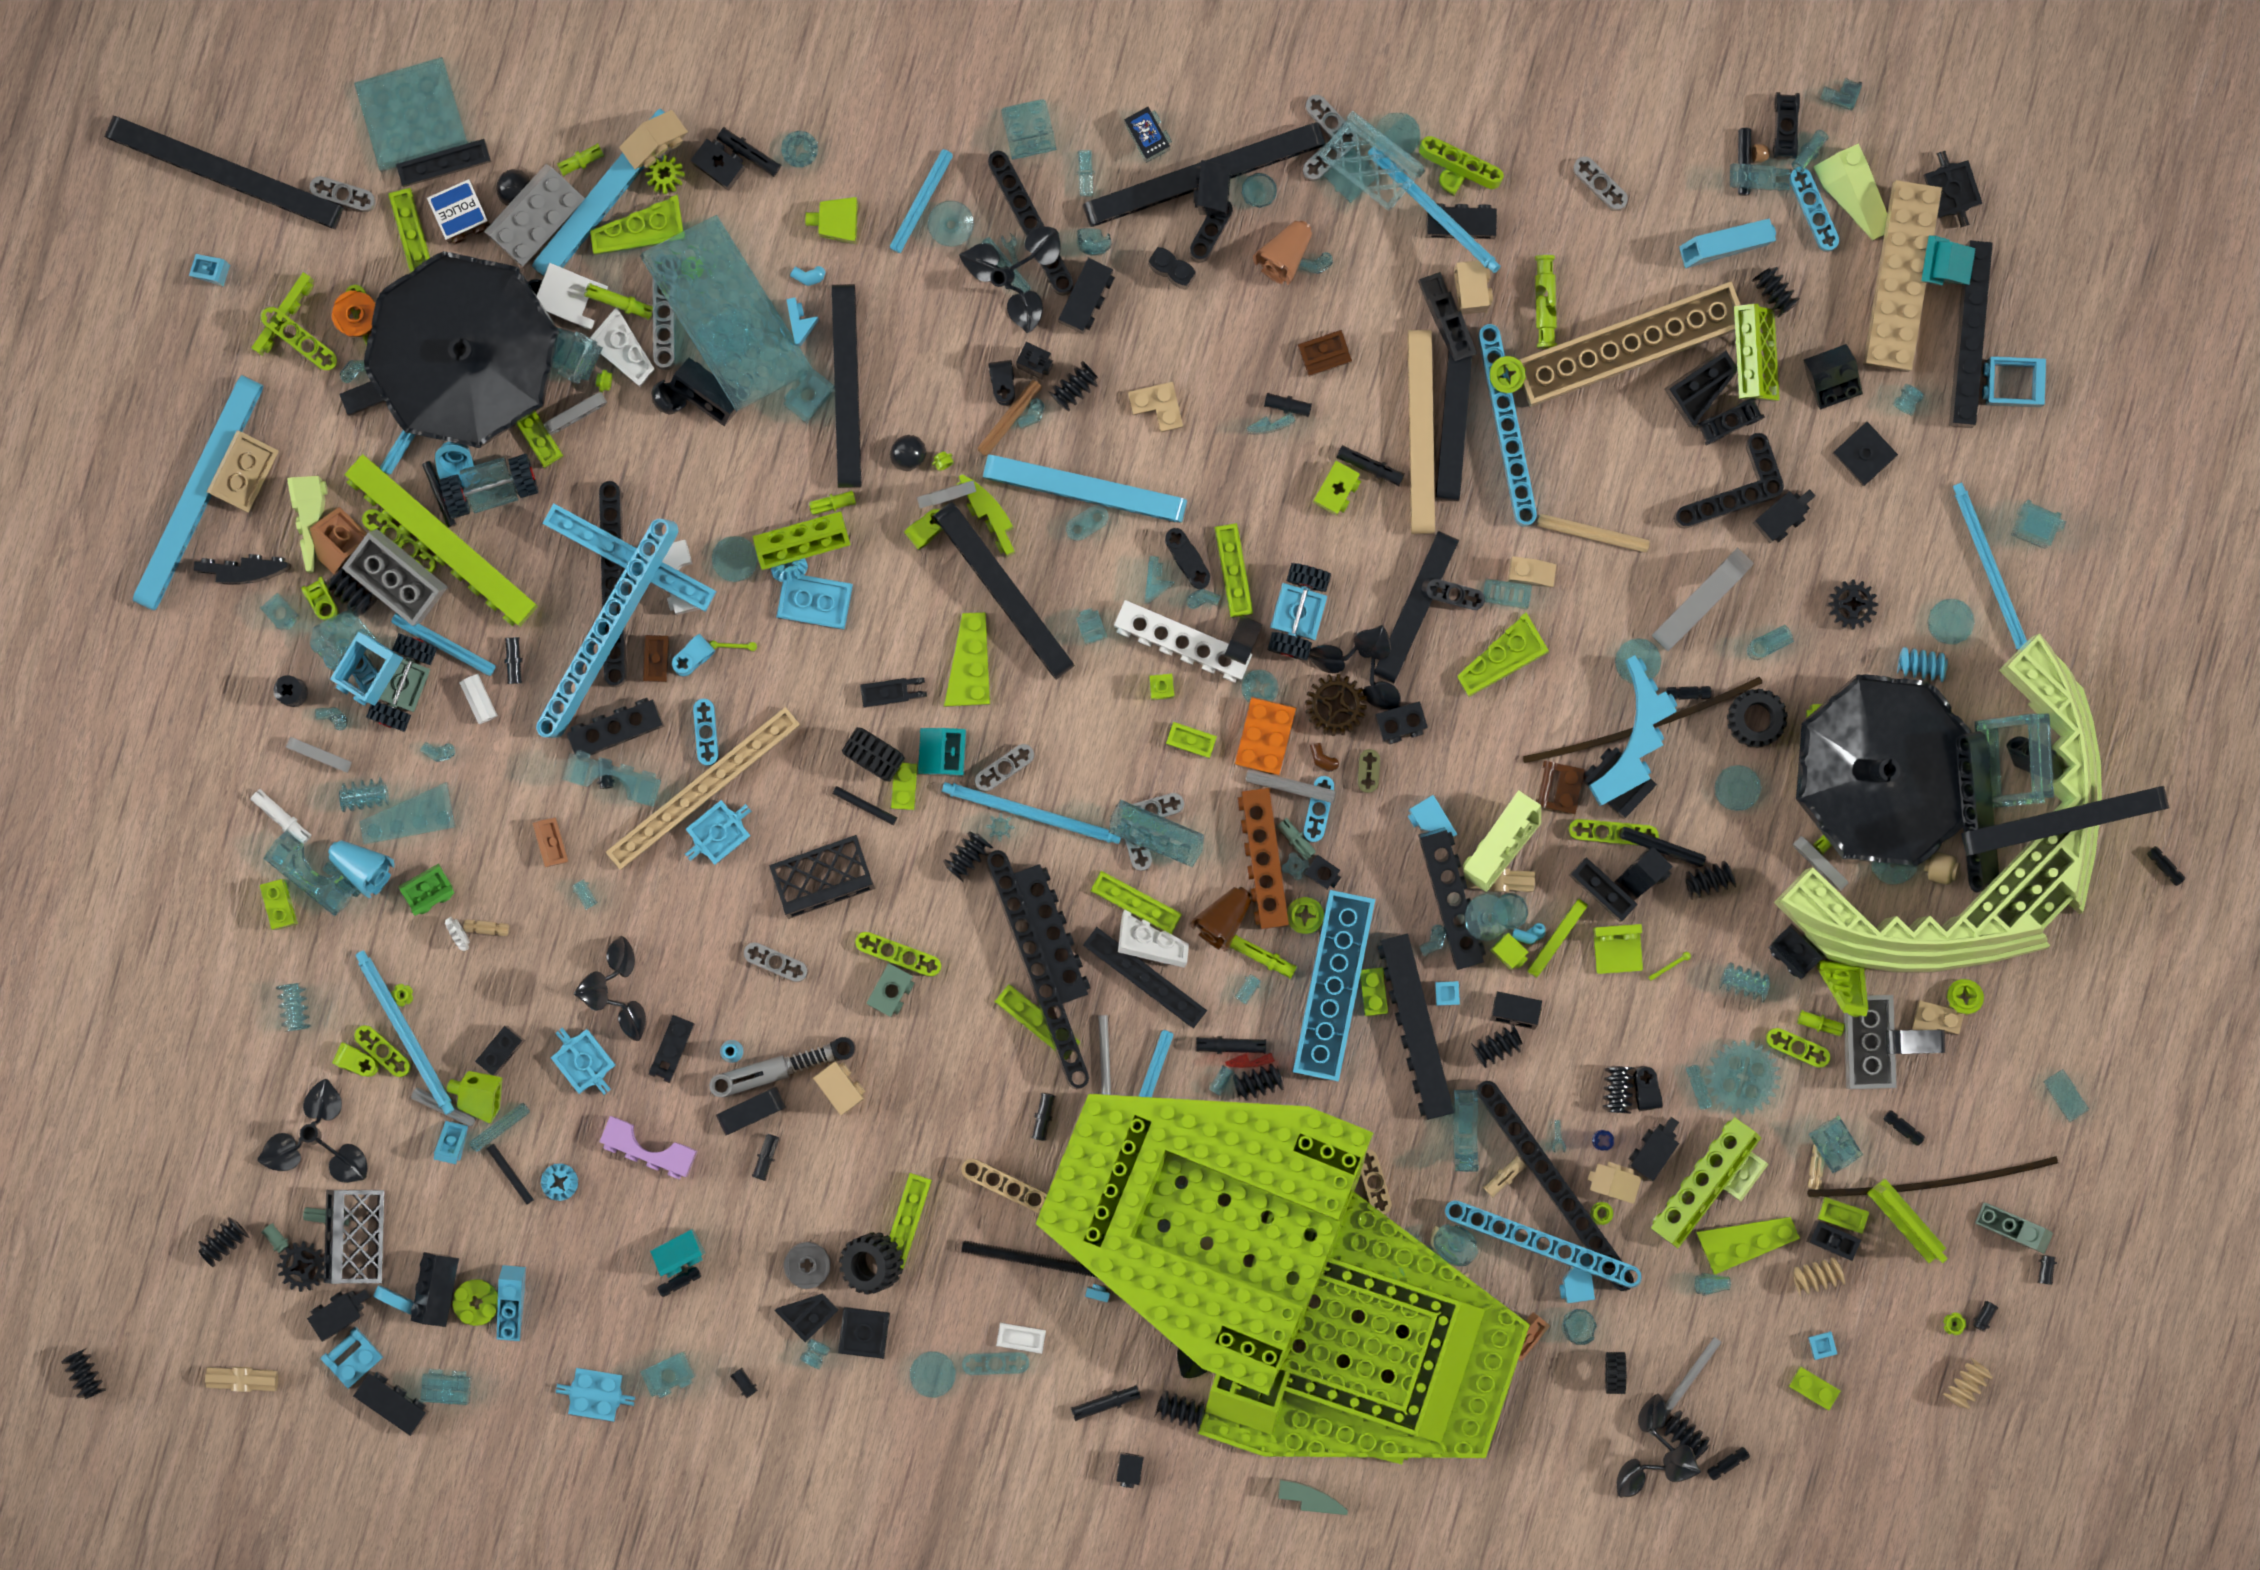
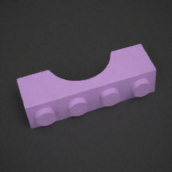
M614 1116L609 1117L600 1139V1143L604 1144V1149L616 1153L618 1149L626 1153L624 1157L636 1162L640 1158L647 1161L646 1166L658 1171L662 1167L669 1170L668 1175L677 1179H681V1176H688L698 1152L677 1142L662 1152L648 1151L637 1142L634 1136V1125Z

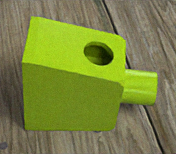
M857 197L820 202L819 212H806L805 225L819 226L818 232L821 238L856 244Z
M468 1071L461 1082L450 1079L447 1092L458 1095L457 1107L459 1110L491 1124L500 1109L503 1078Z

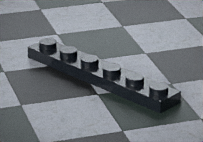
M1098 927L1094 929L1083 944L1084 947L1193 1029L1207 1012L1204 1007L1139 958L1119 953V943Z

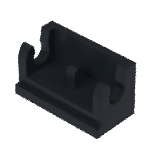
M1497 991L1490 1021L1509 1025L1514 1024V1026L1535 1030L1539 1022L1542 1000Z

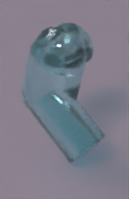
M1324 252L1314 261L1302 258L1299 269L1321 274L1331 267L1333 257L1330 253Z
M364 360L349 361L340 372L341 381L350 383L359 372H366Z
M1032 399L1028 414L1017 418L1020 429L1038 423L1041 420L1045 409L1041 399Z
M1199 589L1188 596L1187 606L1191 609H1196L1206 602L1218 606L1221 595L1205 589Z
M338 708L315 709L316 720L329 719L335 724L334 727L337 730H344L347 727V718Z
M425 742L420 751L435 762L449 760L454 756L455 747L450 743H446L445 746L435 748L428 742Z
M1434 925L1431 929L1430 940L1419 946L1423 956L1443 947L1446 933L1442 925Z

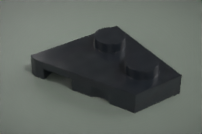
M822 1293L778 1307L774 1311L806 1343L839 1309Z

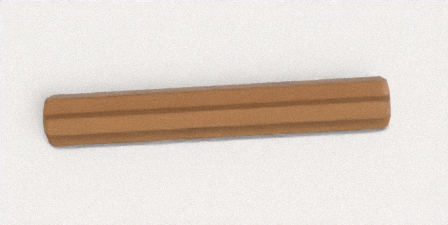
M1035 380L1029 383L978 446L977 449L982 455H989L1042 389L1041 384Z

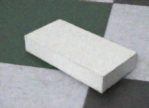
M1000 1323L996 1346L1042 1354L1046 1330Z

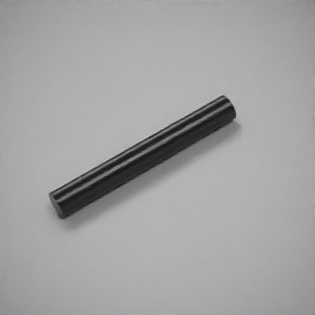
M431 462L423 463L422 467L448 528L457 525L455 519H451L440 483Z
M838 786L835 787L832 793L893 826L898 817Z
M495 1144L490 1145L487 1151L525 1204L528 1205L534 1201Z

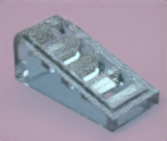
M1486 579L1483 594L1486 603L1527 610L1532 586ZM1492 585L1496 586L1494 598H1490ZM1501 587H1505L1503 600L1499 599ZM1510 588L1515 589L1513 601L1508 600ZM1519 590L1524 591L1522 602H1518Z

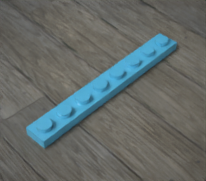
M554 503L542 523L623 568L627 567L637 549ZM663 562L651 580V583L705 612L717 591ZM641 565L639 568L640 575L643 573L644 570L643 565Z

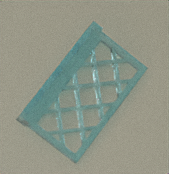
M1353 110L1347 116V121L1318 154L1322 160L1388 211L1392 209L1413 182L1425 172L1424 166ZM1348 128L1356 133V141L1343 143V134ZM1370 144L1373 146L1374 155L1361 156L1360 145ZM1357 145L1358 157L1345 158L1344 147ZM1341 147L1342 159L1332 160L1326 156L1331 148ZM1388 158L1391 160V169L1378 170L1377 159ZM1374 159L1375 170L1362 172L1361 161ZM1358 161L1359 172L1348 173L1345 163ZM1405 171L1410 175L1405 183L1396 184L1395 172ZM1392 173L1393 184L1380 186L1379 174ZM1376 175L1377 186L1366 187L1363 184V176ZM1393 188L1394 197L1387 203L1381 198L1380 190Z

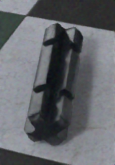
M1698 686L1679 687V689H1676V687L1666 688L1667 695L1672 694L1675 700L1677 698L1679 700L1698 699L1699 697L1701 699H1709L1712 695L1710 686H1701V688H1698Z
M2157 846L2151 848L2147 853L2152 861H2156L2155 864L2167 877L2171 878L2170 881L2175 886L2180 885L2185 880V876L2177 871L2178 868L2166 855H2162L2163 852Z
M1889 1110L1885 1114L1884 1121L1889 1125L1892 1124L1893 1128L1906 1138H1910L1912 1143L1919 1146L1924 1141L1925 1136L1919 1131L1916 1132L1915 1128L1904 1119L1898 1118L1894 1111Z
M693 1267L687 1273L684 1272L669 1280V1283L666 1284L665 1282L657 1287L658 1292L662 1297L671 1294V1291L675 1292L690 1284V1281L701 1278V1273L697 1267Z
M1741 1447L1735 1451V1454L1732 1453L1718 1462L1717 1466L1709 1468L1707 1470L1709 1477L1713 1481L1721 1477L1722 1473L1726 1474L1738 1466L1739 1462L1749 1459L1750 1455L1746 1448Z

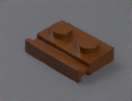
M1342 330L1298 344L1308 377L1352 362Z

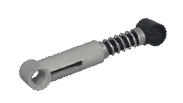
M840 1037L824 1045L823 1048L817 1047V1050L811 1049L810 1052L805 1051L804 1054L799 1052V1055L795 1056L793 1054V1057L790 1058L781 1055L725 1072L711 1079L709 1084L710 1091L717 1097H727L790 1077L789 1074H793V1071L796 1073L797 1070L800 1069L802 1071L805 1067L808 1069L809 1066L821 1065L822 1062L848 1060L855 1054L856 1045L850 1038ZM841 1042H847L850 1045V1052L846 1055H841L838 1052L837 1048ZM751 1074L755 1075L753 1079L736 1084L733 1082V1080ZM720 1079H724L728 1083V1088L723 1093L716 1089V1082Z

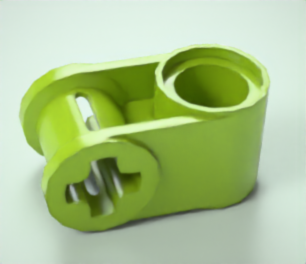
M939 509L930 510L904 531V534L918 550L926 546L943 530L940 525L936 523L931 524L933 522L932 516L940 511Z
M321 576L318 578V581L307 587L304 585L301 589L317 617L325 622H333L337 619L339 610L331 595V591L327 589L328 585ZM331 605V614L322 616L323 607Z
M341 1042L332 1061V1064L366 1077L374 1076L379 1070V1062L375 1058L344 1042ZM369 1062V1065L372 1066L371 1070H365V1067L362 1066L363 1063Z

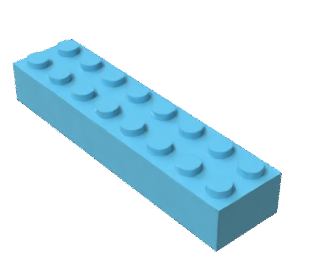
M1329 890L1292 1071L1294 1073L1339 1082L1376 899Z

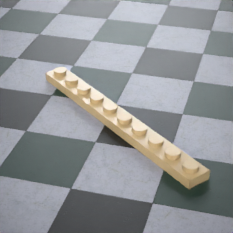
M786 707L783 708L607 850V855L619 870H622L800 726L798 721Z

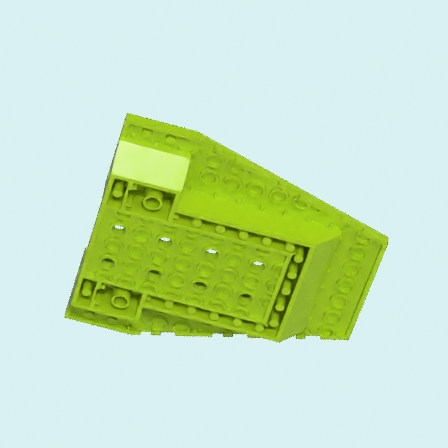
M1088 1094L1035 1224L1201 1368L1269 1395L1276 1375L1290 1352L1360 1178L1366 1152L1374 1132L1309 1106ZM1181 1176L1188 1179V1186L1185 1189H1178L1176 1187L1177 1178ZM1222 1194H1229L1231 1197V1203L1226 1207L1220 1206L1218 1202ZM1266 1211H1271L1274 1214V1220L1270 1224H1264L1261 1220L1262 1214ZM1161 1220H1168L1171 1227L1168 1232L1162 1233L1159 1231L1158 1224ZM1310 1228L1315 1229L1317 1232V1238L1312 1242L1307 1241L1304 1237L1305 1231ZM1205 1237H1210L1213 1240L1214 1244L1210 1250H1204L1201 1247V1241ZM1249 1254L1254 1255L1257 1260L1255 1266L1251 1268L1244 1265V1258ZM1291 1272L1299 1274L1300 1280L1296 1285H1290L1287 1282V1276Z
M1354 1192L1313 1292V1295L1319 1296L1321 1300L1320 1306L1318 1308H1311L1308 1305L1294 1341L1297 1339L1303 1340L1306 1344V1349L1302 1353H1297L1294 1351L1292 1344L1288 1356L1276 1375L1269 1395L1216 1374L1198 1434L1264 1457L1486 1458L1530 1324ZM1271 1211L1266 1224H1270L1274 1220V1214ZM1310 1228L1305 1231L1304 1237L1307 1241L1312 1242L1317 1238V1232L1315 1229ZM1256 1257L1254 1258L1252 1267L1256 1264ZM1291 1272L1287 1276V1282L1290 1285H1296L1300 1280L1297 1272ZM1355 1310L1364 1312L1365 1320L1362 1323H1355L1352 1320V1313ZM1406 1325L1409 1328L1410 1333L1407 1338L1402 1339L1397 1336L1396 1329L1398 1326ZM1342 1354L1350 1358V1365L1347 1368H1341L1337 1364V1358ZM1386 1369L1392 1370L1395 1374V1378L1391 1383H1385L1382 1380V1372Z

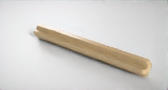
M1540 514L1537 520V526L1641 552H1647L1650 541L1544 514Z

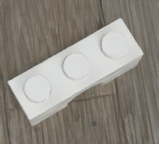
M687 541L673 542L662 562L678 571L682 567L692 564ZM671 593V597L667 598L670 611L674 610L676 615L699 610V608Z

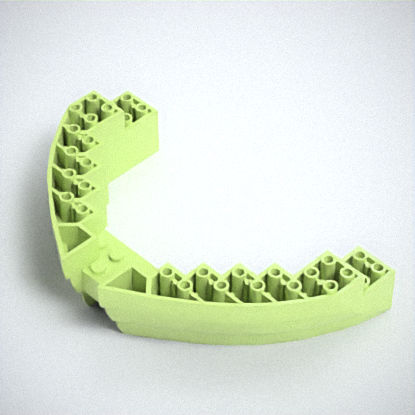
M2039 633L2032 636L1999 671L2030 700L2027 705L2060 736L2050 749L2056 751L2063 774L2046 785L2062 801L2054 810L2057 811L2102 800L2101 758L2093 716L2084 688L2076 682L2070 669L2054 653L2051 646ZM2099 825L2031 841L1959 916L1950 917L1942 927L1931 916L1917 918L1909 927L1897 916L1885 918L1875 928L1813 867L1806 869L1774 903L1805 933L1804 936L1827 959L1839 963L1888 972H1939L1990 964L2048 949L2050 944L2047 942V936L2043 931L2068 904L2078 914L2083 913L2096 857Z

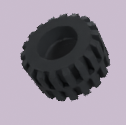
M1758 688L1756 690H1748L1734 700L1728 709L1727 720L1729 724L1727 725L1732 731L1731 735L1734 738L1736 737L1739 743L1745 744L1747 747L1761 748L1775 742L1782 736L1784 728L1787 726L1786 718L1788 714L1785 712V704L1781 703V698L1778 695L1775 696L1769 690L1765 691ZM1761 705L1769 712L1770 724L1764 731L1755 732L1747 727L1744 714L1750 706Z
M856 727L842 749L843 754L847 758L888 782L892 780L905 760L904 755L900 751L860 727Z
M871 1232L853 1239L846 1244V1248H843L841 1253L844 1256L840 1257L839 1260L842 1263L840 1272H844V1281L848 1280V1286L851 1289L855 1287V1292H864L865 1295L875 1294L893 1286L900 1279L898 1275L903 1272L900 1266L904 1264V1259H900L902 1252L897 1250L898 1244L891 1242L890 1236L883 1237V1233L878 1232L875 1234V1232ZM867 1253L871 1254L876 1260V1274L870 1271L866 1264Z

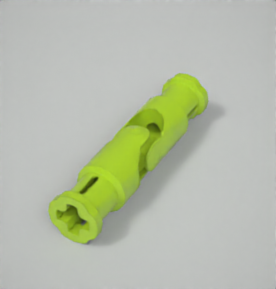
M1555 255L1535 256V261H1537L1535 294L1536 329L1539 330L1538 349H1549L1557 346V343H1555V329L1557 328L1556 275L1553 274Z

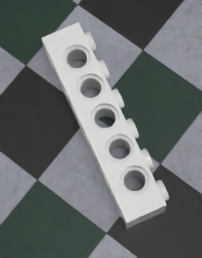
M1126 600L1114 624V627L1118 629L1117 633L1128 638L1130 635L1139 638V643L1151 647V644H1155L1160 647L1159 651L1172 656L1174 652L1181 655L1180 660L1191 665L1195 661L1203 665L1201 669L1213 674L1215 671L1224 674V679L1236 683V680L1242 681L1252 657L1250 653L1246 665L1231 659V664L1228 667H1222L1218 663V658L1221 655H1225L1228 643ZM1136 619H1143L1146 622L1147 626L1144 630L1138 631L1133 627ZM1164 628L1167 630L1168 636L1163 640H1159L1154 635L1155 630ZM1186 637L1189 641L1188 647L1185 649L1178 648L1175 643L1177 638ZM1200 646H1207L1210 649V655L1206 658H1201L1197 654V649Z

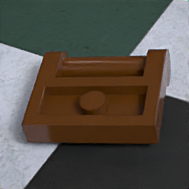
M1544 761L1542 768L1545 769L1539 798L1536 799V802L1541 805V808L1575 815L1585 769ZM1553 771H1559L1554 803L1549 802L1548 796Z

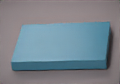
M805 575L795 581L783 582L776 617L845 630L853 584Z

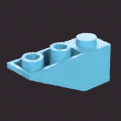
M502 1266L498 1280V1340L520 1341L526 1267Z

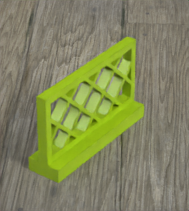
M1759 304L1734 306L1739 398L1780 401L1775 312L1770 308L1759 307Z
M1885 1178L1867 1193L1927 1263H1931L1934 1259L1944 1263L1948 1259L1942 1253L1946 1247Z

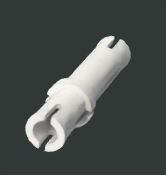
M261 789L251 797L250 800L278 823L282 827V831L290 834L301 846L310 839L312 835L297 823V819L288 815Z

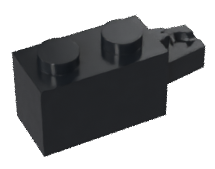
M1027 341L1016 361L1018 369L1041 380L1044 375L1049 376L1054 365L1050 352Z
M1810 489L1801 497L1798 493L1793 495L1789 491L1752 523L1769 543H1772L1774 540L1779 543L1788 535L1786 530L1793 525L1796 528L1806 520L1803 515L1810 509L1807 503L1816 495Z
M1670 1117L1664 1126L1659 1123L1653 1130L1648 1129L1641 1139L1644 1143L1640 1149L1635 1148L1628 1159L1631 1162L1628 1166L1650 1181H1654L1680 1144L1674 1140L1677 1135L1673 1133L1679 1121Z
M364 1289L357 1295L354 1291L344 1295L340 1291L330 1298L331 1303L323 1307L320 1304L311 1310L310 1313L312 1315L307 1320L322 1342L326 1341L363 1317L364 1314L361 1310L364 1309L362 1303L372 1296L368 1289Z

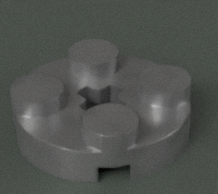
M813 1242L797 1244L790 1249L784 1260V1271L787 1278L799 1288H815L824 1282L830 1273L831 1262L829 1255L823 1247ZM805 1259H809L811 1263H814V1267L810 1268V1272H805V1268H801V1263H804Z

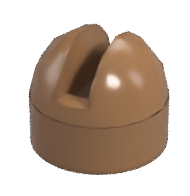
M1754 144L1752 148L1753 162H1765L1770 157L1769 148L1766 145Z

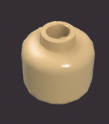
M1936 852L1931 859L1928 858L1926 860L1924 871L1928 872V879L1930 881L1948 885L1952 880L1956 881L1960 863H1957L1955 856Z

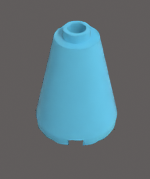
M343 840L334 842L328 850L329 860L368 898H372L370 894L377 895L384 888L391 877V874L388 872L390 866L394 868L395 865L394 860L389 856Z

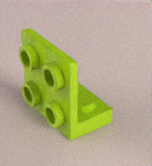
M1642 924L1593 928L1597 974L1643 970L1640 937Z

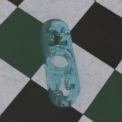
M1023 1352L968 1354L963 1359L962 1368L969 1375L1019 1374L1028 1369L1030 1361ZM1005 1356H1010L1009 1361H1015L1017 1356H1021V1359L1025 1360L1026 1364L1022 1365L1021 1369H1017L1016 1365H1009L1010 1370H1005ZM981 1357H987L985 1361L987 1371H982L983 1366L975 1367V1371H971L970 1367H966V1363L970 1362V1358H975V1362H983ZM999 1357L1003 1362L1001 1369H991L989 1366L990 1359Z

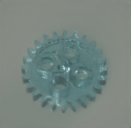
M1741 1040L1740 1046L1737 1045L1736 1041H1732V1048L1724 1044V1052L1716 1050L1718 1058L1710 1057V1060L1714 1063L1713 1066H1706L1711 1071V1074L1705 1075V1078L1711 1079V1083L1707 1084L1706 1087H1713V1091L1709 1095L1718 1096L1715 1101L1716 1104L1724 1102L1723 1110L1731 1106V1113L1733 1114L1737 1108H1739L1741 1115L1745 1114L1746 1108H1748L1750 1114H1754L1755 1106L1757 1109L1763 1110L1761 1103L1764 1102L1769 1105L1770 1101L1767 1097H1776L1772 1089L1780 1088V1086L1774 1083L1775 1080L1781 1079L1780 1076L1774 1073L1780 1067L1772 1066L1776 1058L1768 1059L1771 1051L1768 1050L1763 1053L1762 1044L1754 1048V1041H1751L1748 1046H1746L1745 1040ZM1733 1056L1738 1057L1741 1062L1740 1067L1735 1070L1729 1066V1060ZM1749 1057L1750 1061L1745 1071L1748 1080L1742 1082L1740 1096L1736 1097L1741 1079L1737 1078V1075L1743 1073L1745 1060ZM1757 1062L1763 1067V1071L1759 1076H1755L1751 1071L1752 1065ZM1728 1078L1734 1082V1088L1730 1092L1723 1089V1082ZM1748 1085H1753L1757 1090L1753 1098H1749L1745 1094V1089Z

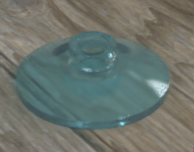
M942 202L935 206L929 215V232L932 238L941 245L948 247L961 245L968 240L973 232L974 220L972 213L960 202ZM949 221L955 222L956 225L953 229L947 227Z
M1484 894L1477 896L1469 903L1465 912V923L1472 936L1479 940L1490 941L1499 937L1506 928L1508 920L1507 910L1499 898ZM1489 914L1492 915L1491 922L1488 921Z

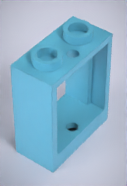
M1990 357L1987 359V362H1984L1983 376H1987L1986 385H1983L1982 399H1986V405L2042 407L2045 405L2046 359ZM1995 366L2033 367L2032 399L1994 398Z
M358 631L330 680L337 683L335 688L345 694L351 692L354 694L353 699L365 706L366 703H370L375 706L403 657L370 636ZM368 648L386 659L369 690L365 693L349 683L348 679Z

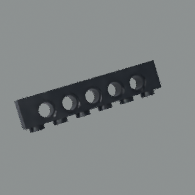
M1443 827L1419 834L1418 838L1455 968L1460 970L1484 963L1483 956L1486 955L1483 942L1479 943L1476 934H1479L1480 930L1477 921H1472L1470 912L1474 911L1471 899H1466L1464 890L1468 888L1465 877H1460L1458 868L1461 867V862L1458 854H1454L1452 846L1455 845L1452 832H1447L1446 828ZM1438 849H1446L1447 854L1443 859L1435 858V852ZM1450 870L1453 872L1451 880H1441V875L1444 871ZM1456 892L1459 894V899L1456 903H1448L1447 897L1450 893ZM1459 914L1464 915L1465 922L1462 925H1455L1453 922L1455 916ZM1466 936L1470 937L1471 944L1468 947H1461L1460 940Z
M1038 864L1014 873L1062 1004L1088 995L1087 990L1091 989L1087 976H1081L1079 968L1083 967L1079 954L1074 955L1071 946H1074L1075 943L1071 933H1066L1063 925L1067 924L1063 911H1057L1055 903L1059 902L1055 889L1050 890L1047 881L1051 880L1047 868H1042ZM1036 883L1042 884L1044 887V893L1038 897L1031 893V887ZM1048 905L1052 908V914L1049 918H1042L1039 915L1041 906ZM1050 927H1057L1060 930L1058 939L1051 940L1047 937V930ZM1060 948L1068 952V958L1063 962L1055 959V952ZM1072 970L1076 973V980L1073 983L1064 982L1063 974L1065 971Z

